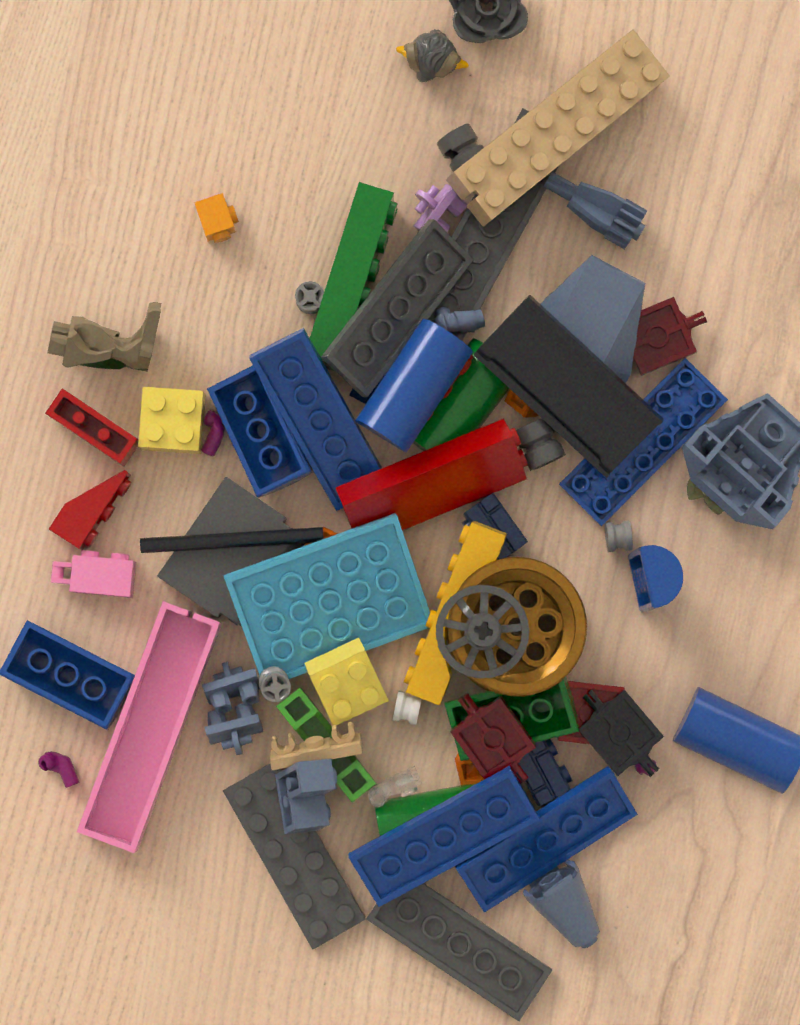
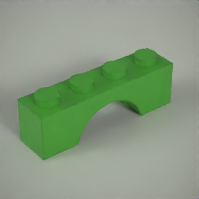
M301 687L276 706L304 741L312 736L332 738V726ZM355 755L331 759L332 767L337 772V784L351 802H354L376 784V781Z

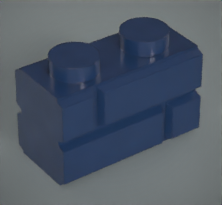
M494 493L463 514L466 519L462 522L463 526L467 525L470 527L471 523L476 521L507 533L498 560L507 558L528 543Z
M551 739L535 742L536 748L524 755L518 763L529 777L524 782L538 807L571 790L568 783L573 781L565 765L559 767L553 756L557 755L558 752Z

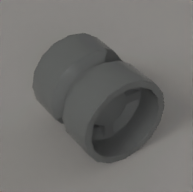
M464 124L452 130L437 142V146L444 158L452 160L450 167L453 172L484 148L483 145L476 144L478 137L470 124Z
M542 418L516 430L521 441L519 448L527 449L524 455L530 471L543 467L566 455L561 443L551 438L555 430Z

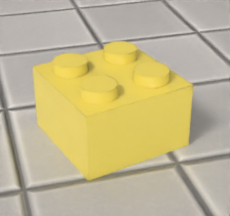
M143 387L138 447L145 451L201 454L205 393L200 390Z
M360 638L354 639L304 663L332 725L336 724L337 726L389 701Z

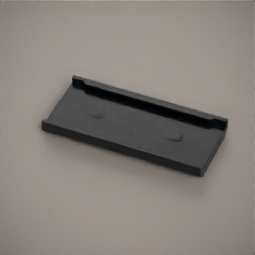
M531 295L524 299L473 354L606 478L663 422V418Z

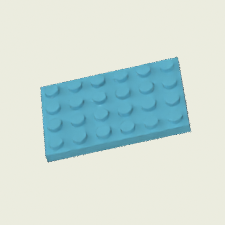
M396 513L223 575L259 675L264 669L275 666L282 668L287 673L288 679L308 672L304 664L305 662L354 639L360 638L365 651L428 628L425 625L430 615V610Z

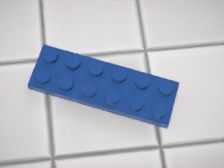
M302 328L251 354L249 359L335 510L338 511L343 506L335 487L382 469V466L355 421L308 334Z
M508 766L348 853V856L376 904L380 907L536 823L540 818L511 767Z
M609 766L536 811L540 818L536 823L455 866L484 913L638 815Z

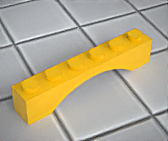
M473 521L470 527L464 525L458 540L463 546L459 555L453 554L447 569L452 572L448 583L442 582L436 597L441 600L437 611L431 610L425 625L430 628L427 638H420L414 655L419 656L416 667L410 666L405 676L404 683L409 684L406 693L439 706L442 703L453 673L451 666L443 658L436 640L438 616L444 604L457 593L461 585L472 573L482 566L498 560L507 533ZM443 627L445 645H447V627Z

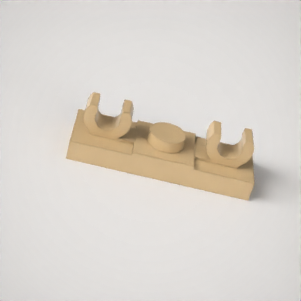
M348 722L349 732L342 735L338 733L335 724L332 725V738L312 736L296 745L292 733H288L289 743L285 746L279 745L277 737L272 736V749L270 751L271 769L287 768L296 762L336 759L362 754L361 734L355 733L354 724Z

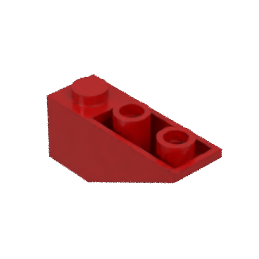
M123 470L65 503L49 527V530L80 550H83L85 546L90 548L99 534L96 529L101 521L107 522L113 514L115 507L112 504L117 496L123 497L132 483L128 480L131 474Z

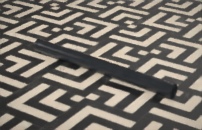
M323 527L140 538L141 553L314 543L323 539Z

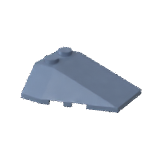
M591 255L555 291L549 294L541 305L625 383L627 382L632 373L633 356L646 283Z
M768 393L729 414L726 413L709 424L706 423L700 426L683 445L682 450L691 482L736 522L774 529L791 509L793 502L791 500L792 494L799 481L800 422Z

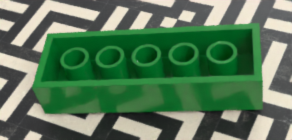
M361 182L358 183L310 336V340L320 358L370 295L369 281H376L380 268V260L377 259L378 253L384 254L389 239V231H386L387 224L393 226L398 210V203L394 202V192ZM322 359L327 369L335 371L327 362H325Z

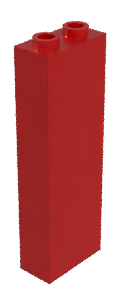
M503 418L335 488L351 528L396 513L403 531L527 480L524 467L528 466L522 449L517 450V446L521 444L516 429H509Z

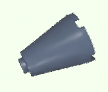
M564 861L567 865L566 867L559 869L557 866L530 883L531 889L529 892L524 889L523 894L526 900L574 947L588 948L597 941V935L600 930L578 866L574 861Z

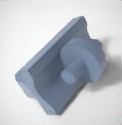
M227 661L222 663L224 672L213 675L214 681L202 684L209 705L212 704L218 715L232 710L230 698L241 695L243 704L247 706L259 702L260 687L255 668L243 672L242 666L230 670Z
M242 703L235 706L238 719L226 721L225 713L218 715L215 710L208 712V726L205 727V732L210 744L221 742L223 750L234 747L236 755L243 754L242 745L253 743L251 735L263 732L258 714H255L252 705L247 706Z

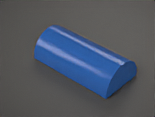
M422 319L355 421L407 453L473 353L472 349L443 327L430 320Z
M253 365L207 388L257 498L281 490L312 473L305 455Z
M648 545L639 547L628 555L641 613L667 605L676 598L683 584V570L679 560L671 551L661 546Z
M28 620L0 669L1 676L106 730L110 728L120 712L135 677L134 674Z
M697 687L672 740L781 794L788 789L800 767V735L700 687Z

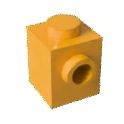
M223 193L194 202L207 241L214 240V243H219L230 239L231 234L236 232L233 224L239 221L234 206L227 207Z

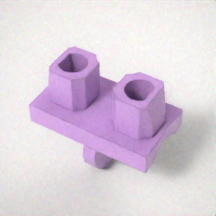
M445 184L441 191L434 185H432L427 193L419 189L415 195L420 202L415 207V210L422 215L414 224V227L420 231L428 219H435L447 232L450 225L440 218L442 214L447 210L454 217H458L467 207V203L464 200L462 201L448 184Z

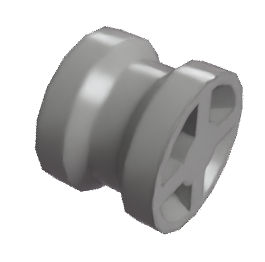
M312 281L299 285L295 293L298 308L306 314L318 313L324 294L323 288L318 283Z
M623 521L618 525H614L612 522L605 523L607 552H614L618 548H623L626 551L632 550L633 541L630 521Z
M275 666L268 667L261 672L258 684L263 697L270 702H280L286 699L291 691V684L287 673L282 668Z

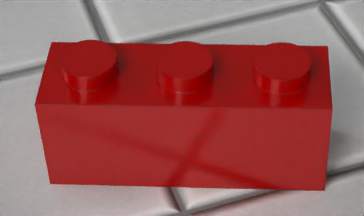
M63 388L45 412L50 418L123 467L138 447V439Z

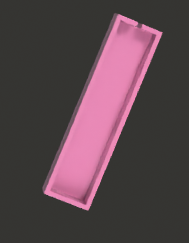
M164 601L162 602L77 829L78 833L132 853L138 851L222 626L221 622L194 613L192 618H189L191 611Z

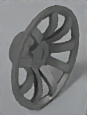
M491 585L470 586L458 591L444 604L436 624V640L443 658L455 670L469 677L492 678L509 671L519 662L528 644L529 624L524 609L510 593ZM481 592L480 613L474 614L463 600V597ZM489 593L498 595L506 600L493 615L488 614ZM455 603L469 619L466 623L445 619ZM513 606L521 623L500 625L498 620ZM443 627L464 631L465 636L445 645ZM522 631L518 650L500 638L501 633ZM469 643L472 648L463 666L452 657L450 652ZM495 645L513 656L506 664L497 668L492 647ZM479 650H484L490 669L488 671L471 669Z

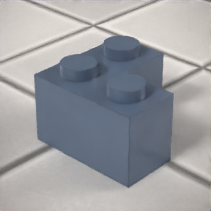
M331 759L296 762L275 774L284 834L318 831L329 826L331 812L329 805L325 801V794L335 790L337 783V772L332 767Z

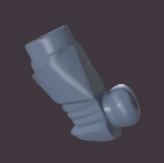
M440 307L435 311L436 318L434 323L449 332L475 333V330L485 327L481 309L450 313L449 308Z

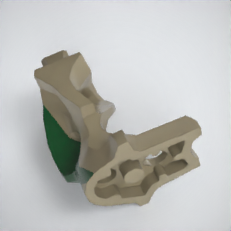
M149 303L143 325L130 338H120V332L100 326L84 317L72 316L70 324L54 321L47 353L63 356L62 365L66 368L77 365L102 369H122L128 367L148 372L162 303Z

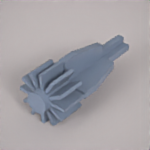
M553 171L544 185L545 188L568 200L567 207L592 229L603 234L605 239L622 249L627 247L631 239L637 241L646 226L641 223L646 215V209L610 191L584 182H580L579 186Z

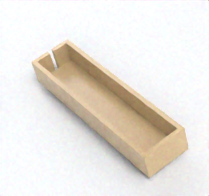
M632 29L455 170L446 181L462 201L472 192L477 194V197L466 206L484 227L669 78L670 75L634 29Z

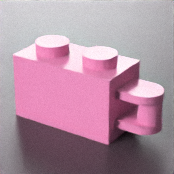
M81 550V556L73 555L72 563L53 561L51 583L69 584V591L73 593L133 598L136 562L129 560L128 554L111 553V558H100L99 552ZM64 567L71 568L70 579H63Z

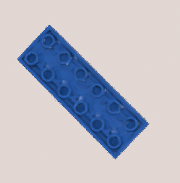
M686 358L643 399L663 418V422L607 478L584 458L559 483L600 526L728 400Z

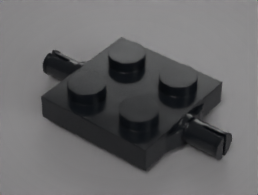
M591 689L588 694L592 699L587 694L582 698L590 705L594 712L590 719L579 727V732L617 776L629 766L639 763L649 777H651L660 768L657 767L648 754L652 747L664 737L663 734L625 690L612 700L603 703L594 693L593 689Z

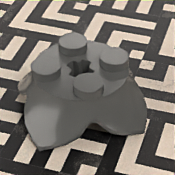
M449 0L454 9L453 27L457 35L467 42L484 43L494 39H509L521 33L527 26L528 13L521 0ZM489 2L493 3V11H482L481 3L485 5Z

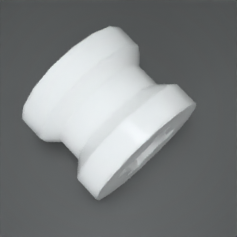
M398 691L392 721L407 720L411 725H416L421 698L406 696L404 692Z

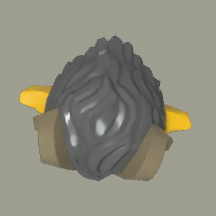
M439 29L431 30L430 33H423L413 42L396 48L398 53L407 58L410 68L417 73V79L420 82H427L435 77L443 78L455 69L468 68L469 66L457 54L453 43Z

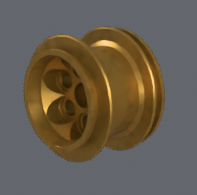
M525 557L499 559L482 566L472 573L458 591L470 586L491 585L510 593L519 603V597L523 591L527 590L534 593L536 596L534 606L530 608L522 606L529 624L527 647L531 643H537L542 647L543 655L539 660L534 661L527 656L525 650L519 662L502 675L492 678L466 677L487 691L507 696L534 695L546 691L561 682L577 664L583 652L587 636L585 608L573 584L554 567L542 561ZM481 592L463 597V600L474 614L480 613ZM489 593V594H488V614L493 615L496 611H493V610L490 608V606H489V599H490L491 596H493V595H495V594ZM456 603L449 611L448 620L466 623L469 620ZM511 606L498 621L500 625H508L510 620L514 618L519 619L513 606ZM542 615H549L554 619L555 626L552 631L544 632L539 628L538 620ZM447 628L448 644L465 636L464 631ZM512 632L501 633L500 638L518 650L521 635L515 636L511 634ZM468 643L452 651L451 654L457 662L464 666L472 646ZM495 645L492 647L497 668L504 664L499 663L496 659V652L500 647ZM484 650L478 651L471 667L472 670H490Z

